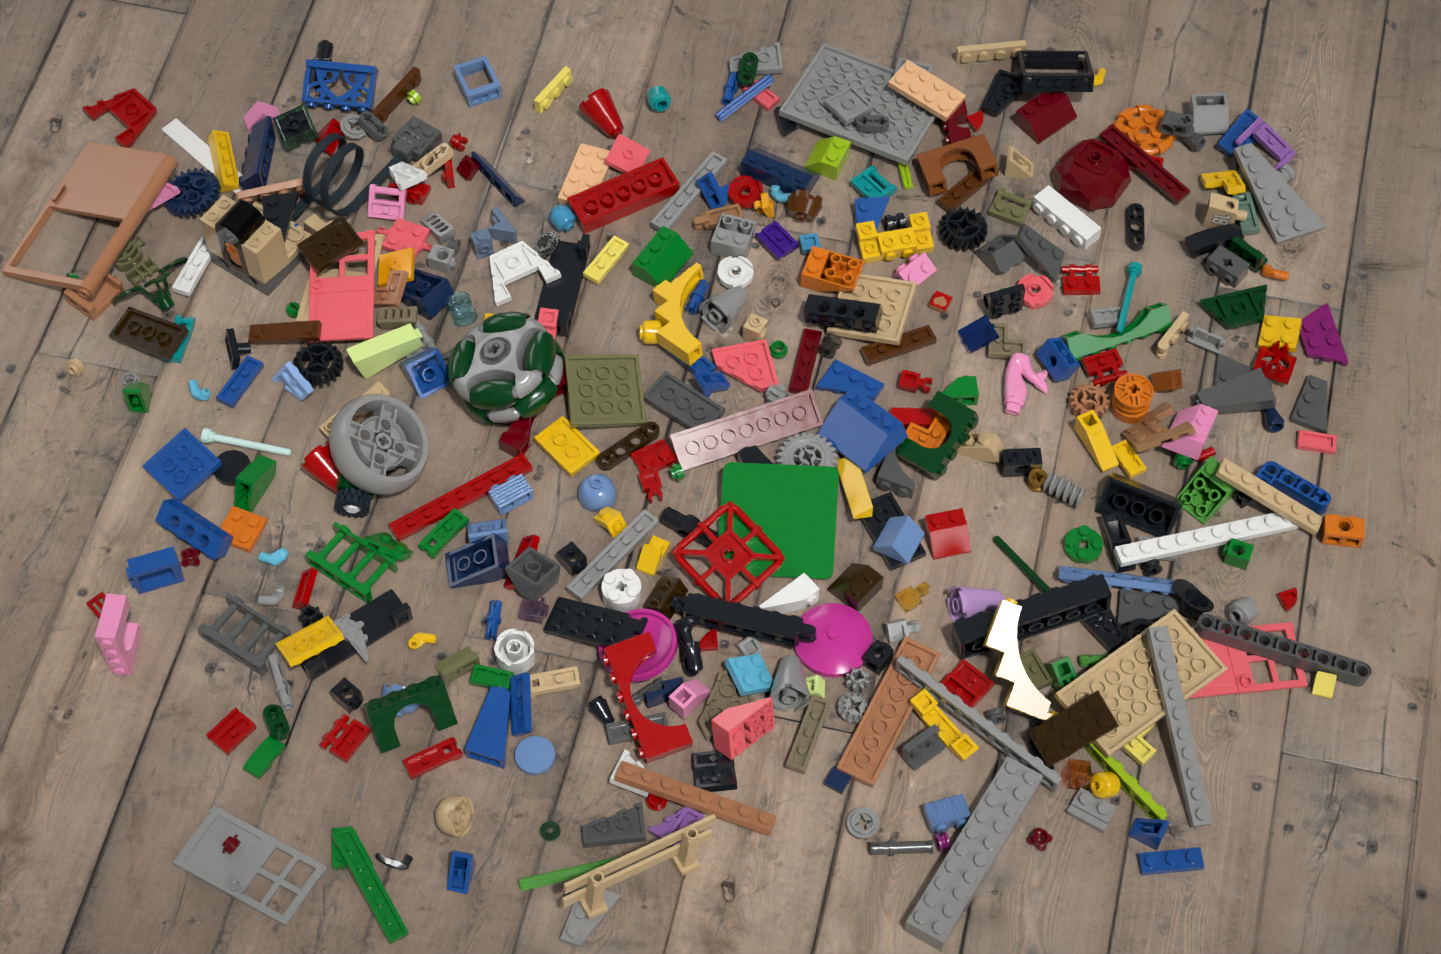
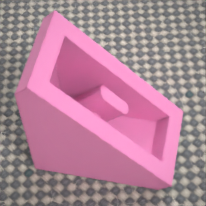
M257 101L244 116L248 131H252V126L267 116H271L273 125L278 124L276 119L278 121L282 119L278 107Z

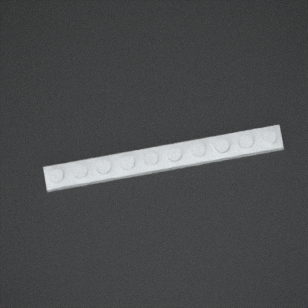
M1275 512L1115 546L1113 551L1120 567L1152 559H1160L1230 544L1231 538L1244 541L1295 530L1299 526Z

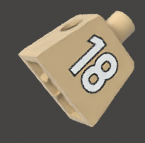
M1211 192L1204 214L1203 227L1212 228L1234 224L1235 220L1246 222L1248 211L1238 209L1239 201L1237 199Z

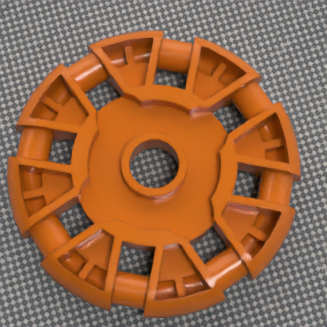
M1140 104L1134 108L1128 107L1122 110L1117 115V120L1113 122V125L1134 143L1140 145L1139 147L1147 154L1152 156L1165 153L1171 148L1172 142L1176 139L1175 135H1165L1159 131V126L1165 112L1160 108L1159 110L1154 109L1151 105ZM1146 130L1148 134L1141 133L1140 131Z

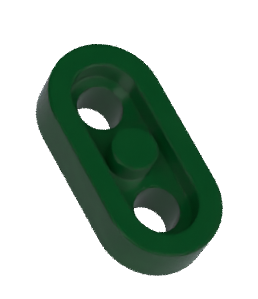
M747 52L741 58L738 82L742 86L748 87L755 82L759 61L755 53Z
M276 704L266 706L263 710V720L270 737L277 741L286 739L289 736L290 727L283 709Z

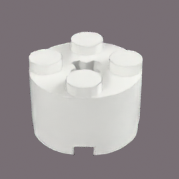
M616 569L604 575L602 598L605 607L627 612L635 610L642 600L641 582L632 569Z
M508 629L497 637L494 651L496 662L500 669L514 672L515 676L527 672L534 666L536 659L533 638L529 633L517 629Z

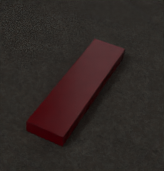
M804 328L789 393L797 394L809 390L822 331Z

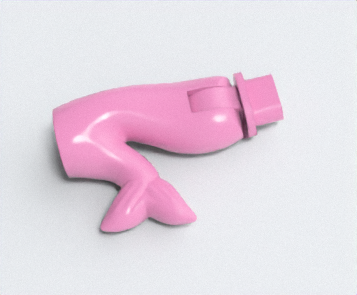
M1022 353L1011 355L1005 373V412L1012 415L1020 414V409L1023 408L1027 397V388L1022 375L1043 393L1047 394L1048 392L1047 384L1044 381L1047 378L1048 371L1044 370L1035 373L1032 369L1030 357Z

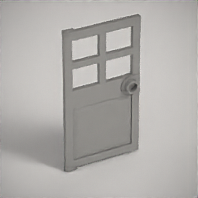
M216 805L210 809L208 816L172 862L173 865L285 927L329 868L220 809ZM237 834V839L241 842L239 847L231 855L227 852L223 854L224 847L222 844L229 836L234 837ZM276 849L292 857L279 877L263 869V866ZM298 861L315 869L302 889L285 881ZM258 874L274 883L261 902L244 894ZM280 887L297 895L283 915L267 907Z

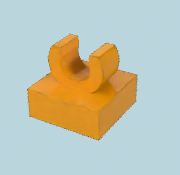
M768 192L761 194V201L754 202V209H757V214L765 213L767 218L775 217L774 204Z

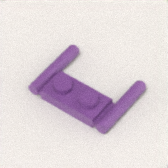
M1260 117L1235 140L1236 145H1241L1253 134V137L1277 161L1280 160L1273 167L1276 171H1279L1280 167L1287 164L1296 155V151L1290 149L1291 146L1266 122L1263 123Z

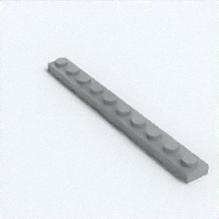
M1168 626L1151 627L1146 629L1190 826L1192 828L1213 824Z
M902 655L897 659L895 670L921 690L925 688L939 704L1004 754L1044 776L1042 783L1055 792L1060 787L1062 778L1057 771L1049 769L1040 758L1028 753L1023 745L1011 740V737L1006 732L998 730L992 721L985 720L975 708L968 707L959 696L953 695L942 683H937L933 680L928 672L916 667L911 659H906Z

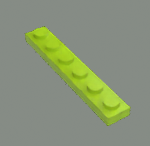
M1094 742L1083 748L1104 771L1113 772L1118 776L1120 788L1150 819H1167L1168 815L1165 808L1157 804L1146 789H1142L1137 779L1124 770L1120 761L1115 760L1112 756L1106 758Z

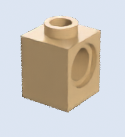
M751 313L743 326V339L749 342L763 340L768 333V320Z

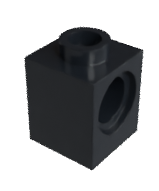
M572 541L557 552L558 562L572 577L580 574L587 567V557Z
M877 639L864 655L863 666L880 676L892 660L894 649L888 643ZM880 654V655H882L883 657H882V658H878V657H876L875 655Z
M345 677L330 690L332 699L349 714L353 710H357L364 701L362 692ZM347 695H353L351 698H344Z

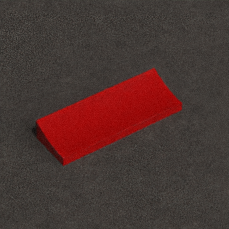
M661 157L567 198V203L576 216L583 234H587L674 196L680 189V183L665 159Z

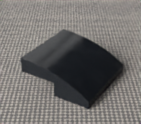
M718 750L692 753L696 787L709 792L737 789L734 759H729Z

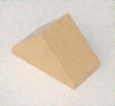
M1009 146L1005 176L1031 179L1033 177L1034 163L1013 146Z

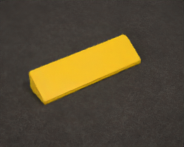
M212 130L208 136V143L215 176L221 186L219 191L227 192L240 189L241 186H239V177L229 132Z
M843 457L838 460L837 470L853 519L872 517L873 505L861 469Z

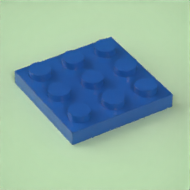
M184 428L143 464L142 467L174 498L182 502L223 463Z

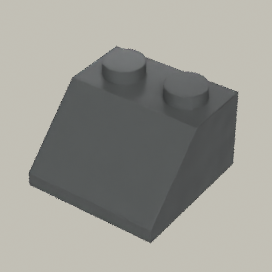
M1001 234L974 251L975 255L991 272H998L1000 274L1009 271V267L1022 263L1023 259L1028 256L1017 243V236Z
M529 547L505 567V571L519 594L535 603L559 582L561 565Z

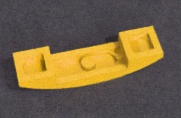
M925 688L909 701L928 728L936 724L940 729L939 739L959 759L965 761L979 749L966 733L963 735L937 706L938 702Z

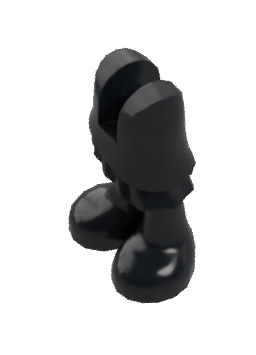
M694 615L675 621L676 624H673L679 646L683 652L680 656V662L683 664L685 672L689 677H695L704 667L699 641H693L691 633L693 628L698 626L700 622L699 616Z

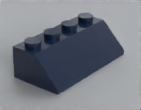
M267 116L253 125L251 133L248 134L249 145L245 148L246 160L242 162L243 174L239 177V186H242V190L267 186L276 142L271 116Z
M759 148L749 149L741 162L742 176H751L752 179L759 180L761 184L769 187L778 185L783 193L805 190L809 191L810 194L821 174Z

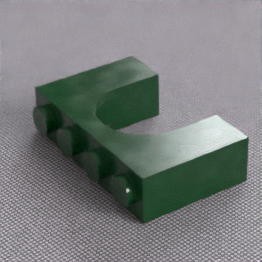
M937 391L928 404V408L932 414L945 420L952 426L951 436L948 441L937 448H926L906 438L896 452L900 460L935 480H938L940 476L946 473L947 465L956 458L957 450L966 443L971 429H975L979 422L976 411L940 391Z
M440 674L430 676L419 683H412L404 689L392 691L386 696L371 699L368 703L363 704L381 753L401 746L395 731L394 721L398 712L407 705L418 703L429 707L434 723L439 731L458 724L445 683Z

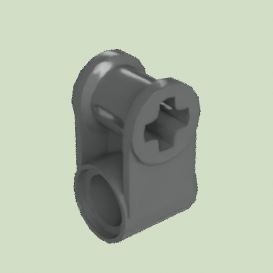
M1167 111L1162 117L1159 131L1165 135H1175L1184 138L1191 137L1195 132L1193 127L1194 118L1190 114Z

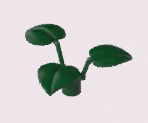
M186 257L175 259L158 271L159 273L162 272L161 275L143 285L146 288L155 283L159 291L155 293L156 298L141 285H138L117 295L113 301L114 307L123 296L136 291H143L154 304H158L161 311L172 307L175 304L171 298L166 277L173 273L172 271H166L170 267L186 264L188 259ZM159 282H164L165 289H161Z

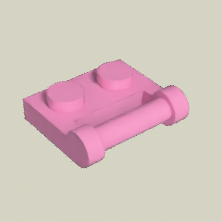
M370 184L368 217L396 220L398 217L405 220L407 189L401 191L396 188L379 187L377 184ZM376 193L399 196V201L377 199Z

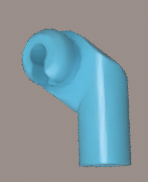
M195 379L188 382L193 398L201 401H206L210 398L211 392L208 388L206 390L205 388L199 389L198 382Z

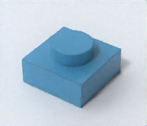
M817 233L799 235L802 254L810 253L812 246L821 248Z

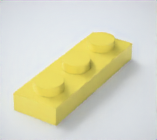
M565 66L534 99L536 112L541 114L545 109H548L551 102L560 96L562 90L571 84L572 75L570 68Z
M614 235L585 269L583 277L599 285L629 249V243Z

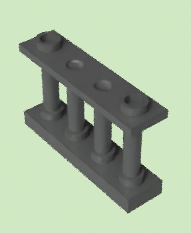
M227 593L225 597L229 605L228 608L213 625L207 626L202 623L198 627L199 634L202 639L259 675L264 676L268 672L266 658L276 648L275 643L290 636L291 631L286 626L276 624L247 606L238 596L233 597ZM235 610L244 615L228 635L223 636L219 633V629ZM251 620L260 625L244 645L239 646L235 643L236 637ZM266 630L274 633V638L259 655L255 656L250 653V649Z

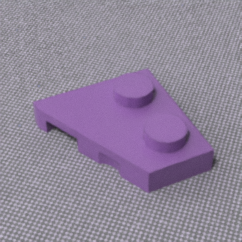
M685 806L676 814L665 818L663 823L656 827L651 826L648 831L649 834L661 839L704 819V815ZM681 840L672 844L671 846L681 843Z

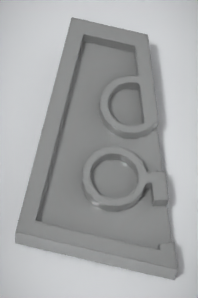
M780 42L774 43L772 47L759 48V51L753 52L759 59L756 75L783 73ZM745 53L729 58L730 73H738L741 58Z
M586 884V885L580 887V889H582V888H584V887H587L588 884ZM605 890L604 902L608 907V912L591 920H588L579 901L574 903L560 937V942L581 948L596 930L598 924L603 918H606L613 906L621 900L622 895Z

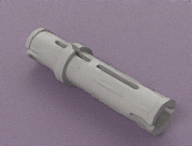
M271 654L268 656L267 661L276 685V695L279 696L282 709L285 711L291 710L295 706L291 696V686L286 680L279 654Z

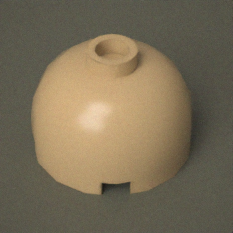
M452 795L444 798L435 810L438 828L443 833L452 837H463L467 834L472 822L468 823L470 815H474L471 799L461 795Z

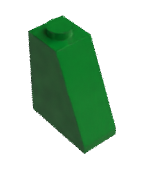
M260 454L236 477L235 507L253 512L275 478L277 461Z

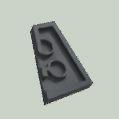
M1309 375L1290 422L1318 433L1327 434V381Z
M1121 589L1117 621L1120 627L1130 624L1132 620L1137 618L1156 622L1173 609L1179 613L1180 597Z

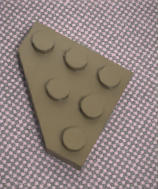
M728 669L719 672L714 688L706 702L705 709L699 718V726L707 741L713 739L711 721L725 709L755 701L752 694L740 695Z

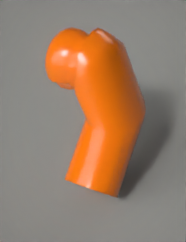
M1269 264L1262 267L1261 273L1264 277L1287 281L1289 278V272L1274 269Z

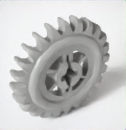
M802 432V436L796 433L795 438L790 436L788 441L782 442V446L778 448V453L776 454V464L796 465L795 460L798 462V465L815 466L819 464L818 466H832L836 468L839 464L837 461L839 456L836 454L837 449L832 447L833 443L827 442L826 437L820 439V434L813 436V432H810L809 435ZM818 452L821 458H816L815 453Z

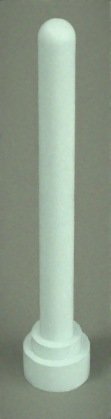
M204 428L201 434V443L220 442L290 456L292 453L289 448L219 435L213 429Z

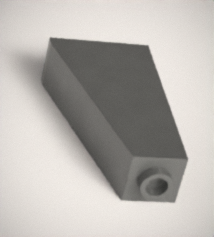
M1260 367L1197 392L1195 403L1196 405L1202 404L1216 409L1218 414L1274 408L1276 407V398Z

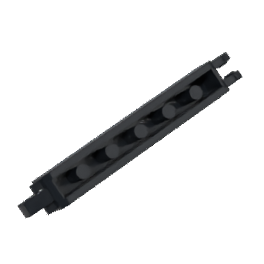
M688 593L687 597L673 596L670 605L671 610L684 614V617L699 616L700 622L698 626L751 637L792 648L798 646L800 642L812 644L817 640L816 627L804 623V619L796 615H785L778 611L763 610L757 606L750 607L739 602H728L721 598L706 597L700 593Z

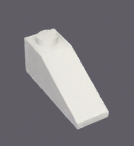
M803 573L759 605V607L763 610L778 611L781 614L802 610L809 605H814L819 600L820 589Z

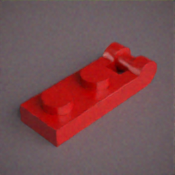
M454 737L448 738L403 759V764L411 780L446 763L461 759L463 753L461 749L457 748L456 739ZM449 749L450 752L445 754L444 750Z

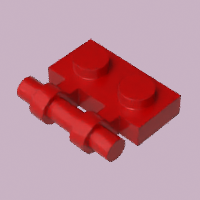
M1075 264L1061 266V273L1069 274V276L1062 277L1063 295H1100L1099 276H1092V273L1099 272V267L1091 266V264H1085V266H1075ZM1075 273H1085V276H1075Z
M1116 348L1082 358L1081 360L1087 376L1095 375L1097 378L1091 380L1093 386L1100 384V387L1106 386L1107 383L1116 382L1121 376L1128 374L1127 370H1119V368L1123 367V361ZM1107 371L1112 372V374L1104 376L1103 373Z
M343 714L340 719L335 720L334 726L329 733L324 734L319 746L326 750L329 745H333L330 748V753L347 763L371 733V730L355 719L348 725L347 721L350 718ZM340 731H344V732L341 734V736L337 739V738H336L337 734H338Z

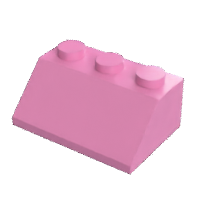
M1199 404L1178 411L1170 429L1188 421L1194 427L1196 434L1189 436L1186 433L1180 435V439L1175 441L1171 439L1164 440L1162 447L1198 460L1213 428L1218 410Z

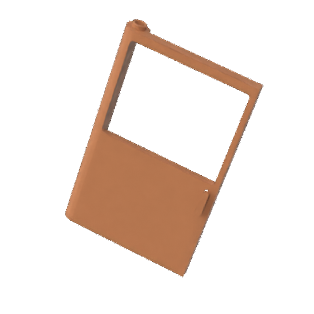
M88 142L1 271L5 277L77 290L78 294L83 298L93 297L178 166L177 160L168 154ZM54 210L122 222L84 280L16 267Z

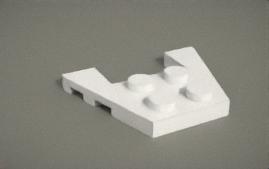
M523 241L489 256L494 299L497 307L512 300L505 285L539 270L546 284L561 278L559 270H555L548 261L543 260L537 252Z

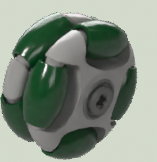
M516 311L500 312L486 318L484 322L475 326L455 345L448 362V378L450 384L460 395L465 409L478 420L486 423L513 422L519 420V417L524 420L541 412L558 392L557 385L559 386L563 374L564 354L561 346L547 329L529 314Z

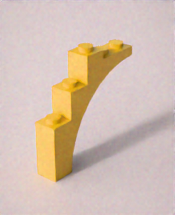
M698 263L688 268L678 278H675L673 282L670 283L664 280L652 290L654 302L659 305L655 310V317L662 324V327L657 331L658 343L689 366L703 356L701 342L689 332L682 319L683 307L689 294L698 282L704 279L702 266Z

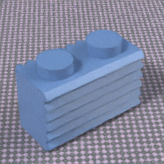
M522 474L512 475L506 482L500 485L495 484L488 491L489 500L500 516L534 498L533 490Z
M963 794L933 801L932 803L924 804L923 814L930 833L937 832L942 834V832H947L948 828L955 826L956 828H963L971 816Z

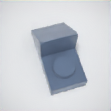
M497 206L492 208V217L490 219L493 226L488 228L491 238L493 240L515 243L517 241L515 228Z

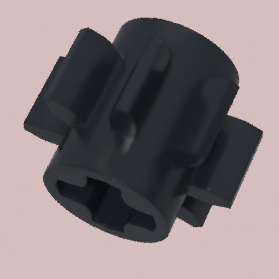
M310 604L304 609L301 608L302 615L298 616L303 628L324 618L319 606L313 607Z

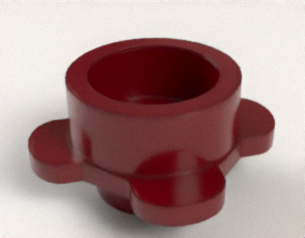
M194 548L184 549L181 552V565L183 567L188 565L198 566L200 564V550Z
M1038 827L1035 828L1033 835L1028 838V843L1035 845L1039 851H1045L1046 845L1052 842L1053 837L1046 830Z
M237 834L234 837L229 836L222 844L224 847L223 854L227 852L231 855L239 847L241 842L237 839Z

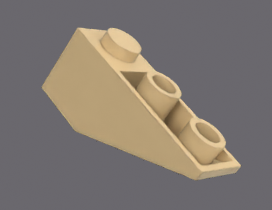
M951 432L949 433L943 444H945L948 441V439L951 436ZM969 432L966 443L959 447L957 454L981 462H999L1004 446L996 433Z

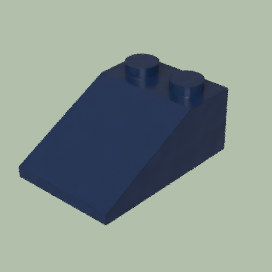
M414 269V281L406 282L401 302L407 306H417L419 315L432 318L445 305L449 304L456 294L447 278Z
M495 533L445 553L448 581L451 589L496 582L508 577L505 571V567L510 564L507 541Z

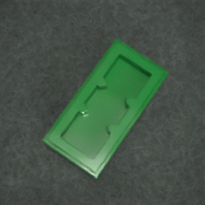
M475 664L469 682L471 685L489 689L491 686H500L509 691L511 687L510 677L514 676V672Z

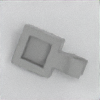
M903 618L885 622L887 637L890 643L902 641L904 637L909 638L908 633L922 630L921 623L918 620H911L907 623Z

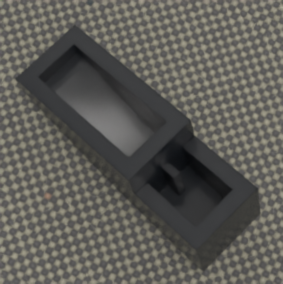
M1236 223L1205 229L1185 237V241L1193 258H1196L1209 251L1212 254L1219 245L1224 248L1230 246L1231 240L1235 236L1243 240L1245 238Z
M1120 511L1101 515L1106 542L1116 573L1136 570V564L1120 567L1113 551L1115 546L1130 544L1132 541Z

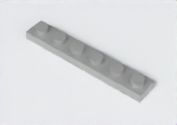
M712 151L651 221V227L658 231L662 226L671 229L701 195L702 191L696 180L709 172H712L714 177H716L727 165V159Z
M644 509L566 587L567 591L582 602L603 581L604 575L613 571L659 524V520Z

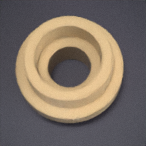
M72 358L65 363L69 374L75 376L82 374L84 365L80 360Z

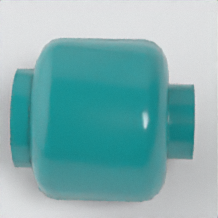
M655 86L648 91L646 98L653 111L662 112L669 108L671 97L665 87Z

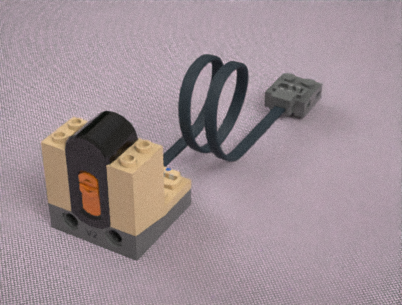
M412 116L391 139L394 157L350 204L340 210H334L331 205L340 200L356 180L363 164L364 151L361 146L353 142L347 144L346 138L338 133H331L325 136L313 148L306 160L303 170V187L306 195L295 205L286 241L283 240L281 229L264 219L262 203L260 204L255 201L251 204L245 200L235 202L223 195L199 219L212 263L266 296H269L305 258L297 248V244L311 236V234L306 232L300 225L294 223L293 220L312 201L320 206H325L328 211L337 216L351 214L369 197L370 184H377L379 186L390 175L389 167L399 162L405 161L409 163L412 158L415 161H419L442 142L441 131ZM338 139L337 152L328 161L321 179L312 188V172L317 159L332 142ZM352 150H355V159L347 177L339 188L329 196L330 181L338 172L345 156ZM319 193L321 196V200H317L315 198Z

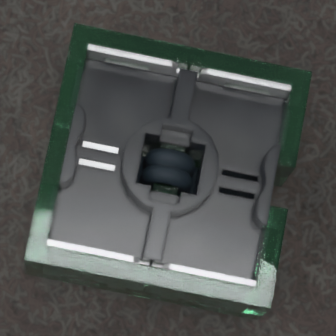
M305 104L273 118L282 143L288 152L300 147L302 142L306 141L308 143L320 137Z

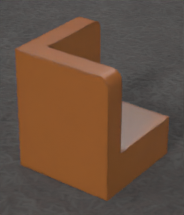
M1181 369L1151 373L1155 392L1183 388Z

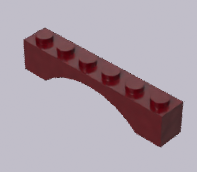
M564 360L561 382L559 386L557 385L558 392L553 399L567 393ZM538 413L523 420L519 417V420L511 422L510 428L507 432H503L500 437L502 451L513 457L521 453L525 455L531 447V428Z

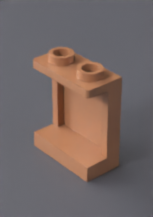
M108 272L91 298H83L78 294L77 290L73 291L68 288L63 293L68 304L94 321L113 304L115 297L123 292L124 289L122 286L123 282L117 276L113 277Z

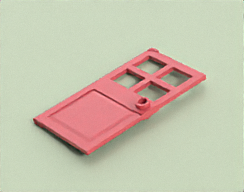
M375 230L356 232L362 240H368V254L346 255L335 262L339 263V277L317 278L316 271L310 265L309 321L320 320L322 323L320 340H315L316 342H321L322 340L329 342L362 339L366 341L374 338ZM368 261L367 275L345 276V262Z
M1292 622L1249 626L1266 632L1284 631L1286 638L1296 641ZM1202 639L1228 669L1191 698L1307 687L1308 683L1304 670L1294 667L1297 680L1280 682L1273 660L1257 655L1247 656V653ZM1267 661L1272 682L1255 684L1249 663Z

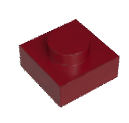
M465 155L456 169L467 180H472L480 165L471 156Z

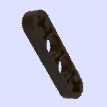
M647 422L601 452L597 457L599 469L609 471L631 457L630 453L646 447L655 441L660 435L659 425L655 422ZM639 438L641 442L635 445L631 443V440ZM618 448H624L626 452L622 455H619L616 453V450ZM603 459L606 460V461L609 460V463H606V462H603V463H602V460H603Z

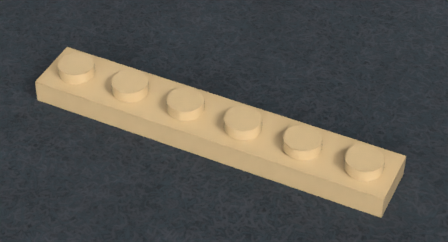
M1224 458L1221 461L1215 476L1312 535L1318 533L1324 519L1322 516L1228 459Z

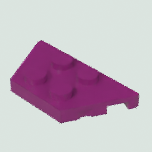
M1328 303L1324 304L1302 319L1299 338L1305 355L1308 358L1320 359L1328 363L1336 361L1340 362L1341 366H1347L1349 361Z

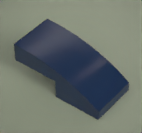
M683 677L663 681V689L645 693L647 708L649 709L669 701V696L683 683Z

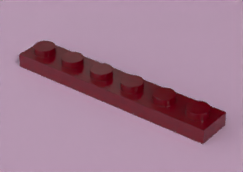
M1111 124L1100 133L1099 138L1119 150L1131 166L1178 205L1190 194L1191 190L1115 125Z

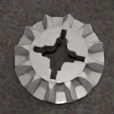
M349 114L342 118L340 128L345 137L348 136L352 140L355 138L360 140L363 136H366L367 132L357 122L360 115ZM357 125V130H350L351 126L353 127Z
M854 691L845 693L838 701L839 714L850 723L861 722L868 708L867 699H864L861 693L857 694ZM852 704H859L857 711L855 709H848Z
M857 808L847 818V829L851 835L856 836L858 839L866 838L868 840L876 835L880 827L878 815L869 808ZM861 817L865 823H869L866 825V830L862 826H858Z

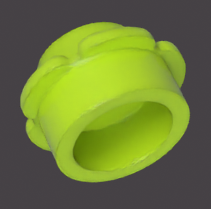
M412 89L406 93L408 95L406 99L412 105H420L419 102L422 100V97L415 90Z

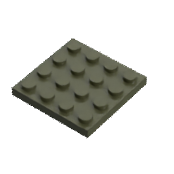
M639 354L564 356L571 428L642 426L647 423Z

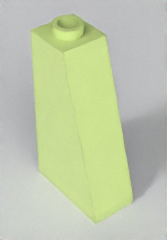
M410 323L349 347L346 350L364 378L368 379L422 347L423 343L420 339L423 336L419 329H414Z

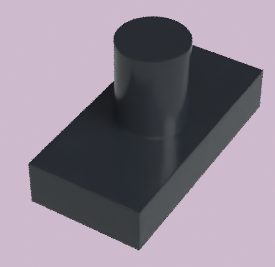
M234 328L226 329L225 344L231 370H236L240 364V354L251 353L250 342L237 343Z

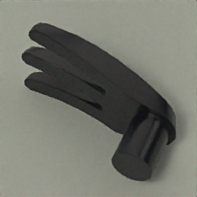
M379 853L375 856L380 863L398 870H408L413 860V857L406 854L402 863L384 857Z

